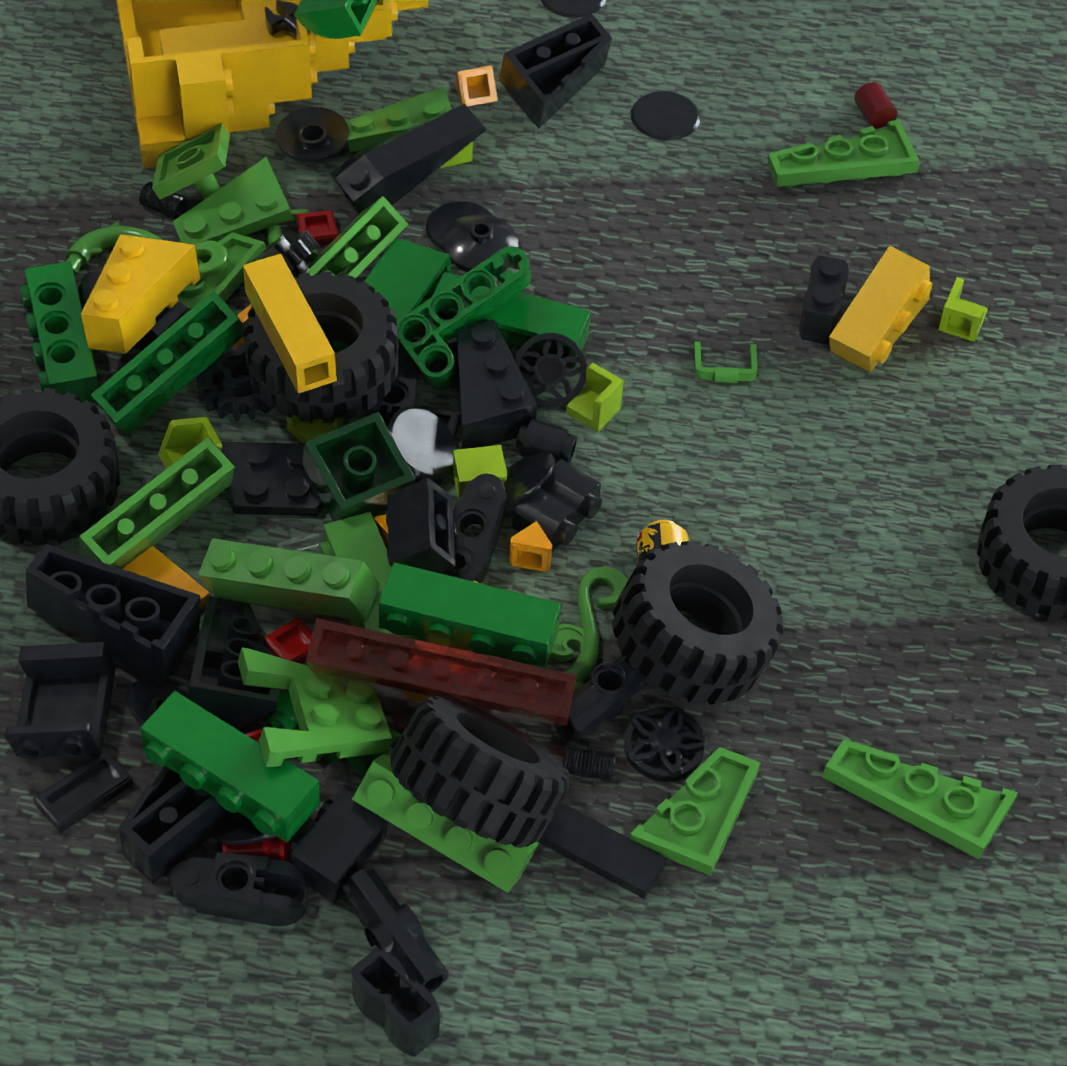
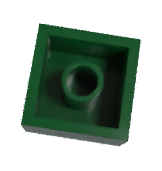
M379 412L304 442L302 465L333 522L371 512L372 516H376L388 511L387 495L415 483L416 478Z

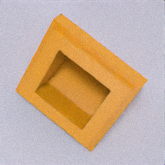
M492 65L456 71L455 88L462 105L465 104L469 107L498 101Z
M536 521L511 537L509 564L515 567L542 572L550 571L552 544Z

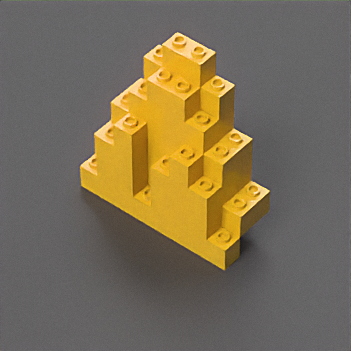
M116 0L143 168H156L159 154L223 123L229 134L231 132L270 128L269 115L276 114L275 103L312 99L313 83H318L317 72L349 69V54L355 53V43L384 40L386 37H392V21H398V11L428 8L429 0H378L362 35L343 39H330L314 34L306 29L297 19V39L286 30H281L271 36L266 27L265 7L269 8L274 14L280 15L276 12V0ZM279 0L299 5L301 0Z

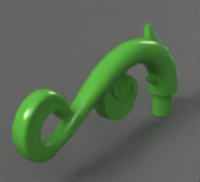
M115 222L108 227L91 231L76 240L66 253V262L71 261L75 277L80 267H85L93 255L102 253V250L115 246L120 234L158 240L163 239L149 231L136 227L120 226L119 222ZM203 241L195 244L197 258L203 256L211 258L207 263L198 264L200 279L214 277L227 267L229 262L228 251L221 243L217 241Z
M610 567L594 568L586 572L582 577L578 588L581 628L571 624H559L550 654L551 659L558 662H567L573 659L574 652L568 646L579 648L580 653L575 663L563 671L572 674L571 681L528 671L521 673L505 666L502 667L499 673L498 681L516 688L515 693L534 699H553L577 691L584 685V682L592 673L599 655L600 638L590 602L589 591L597 584H604L610 587L613 593L605 598L599 597L596 605L601 610H613L629 579L619 570Z

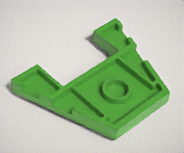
M249 648L241 649L238 665L243 684L287 689L300 729L290 730L263 727L259 744L266 767L282 766L285 758L299 757L300 763L315 762L318 754L336 752L338 758L386 753L388 751L392 737L374 685Z

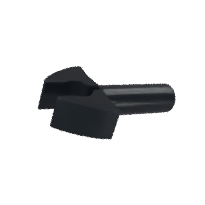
M276 0V12L280 15L274 14L269 8L265 7L266 27L271 36L281 30H286L297 39L296 17L294 14L299 5Z

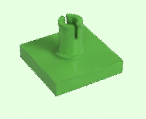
M223 123L159 154L152 188L160 200L191 184L195 186L203 200L222 188L213 173L225 168L230 134Z

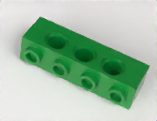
M71 261L25 269L27 285L20 286L24 309L32 308L33 313L26 314L30 337L38 336L39 342L32 343L36 366L44 365L45 371L38 372L41 391L44 392V388L56 389L58 394L62 395L67 391L79 396L81 403L85 400L89 402L95 401L91 394L99 388L92 351L88 349L81 318L82 307Z
M213 290L95 390L91 396L119 429L127 435L244 337V326L239 317Z

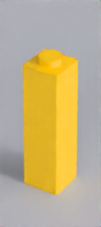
M282 254L243 265L246 295L297 392L302 393L336 382L335 352Z

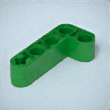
M509 246L499 250L403 316L398 322V339L404 353L416 365L420 375L431 387L445 389L456 381L458 368L453 354L446 343L457 336V329L474 325L522 292L530 284L532 279L527 255L522 249ZM512 266L515 270L519 269V271L513 273L510 269H506ZM494 276L497 277L498 283L501 281V284L499 286L496 284ZM479 286L490 288L488 294L483 297L477 298L471 295L472 291ZM447 308L458 310L452 319L443 320L439 318L440 313ZM415 330L426 332L425 336L418 342L407 341L408 335ZM437 360L448 362L447 367L441 372L434 373L429 371L430 365Z

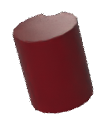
M867 83L855 93V103L870 127L873 126L875 129L886 127L889 121L897 118L896 108L879 83Z

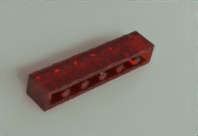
M316 618L306 659L311 670L424 695L441 696L443 699L449 697L461 703L465 702L474 706L565 726L568 724L577 684V675L318 618Z

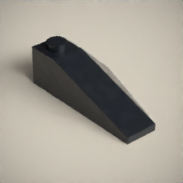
M463 104L359 150L330 174L361 212L382 196L393 206L484 133L486 128L469 108Z
M208 596L187 699L239 730L275 710L279 694V688L243 684L238 665L241 649L249 648L269 655L271 653L268 647H263L260 640L261 629L250 603Z

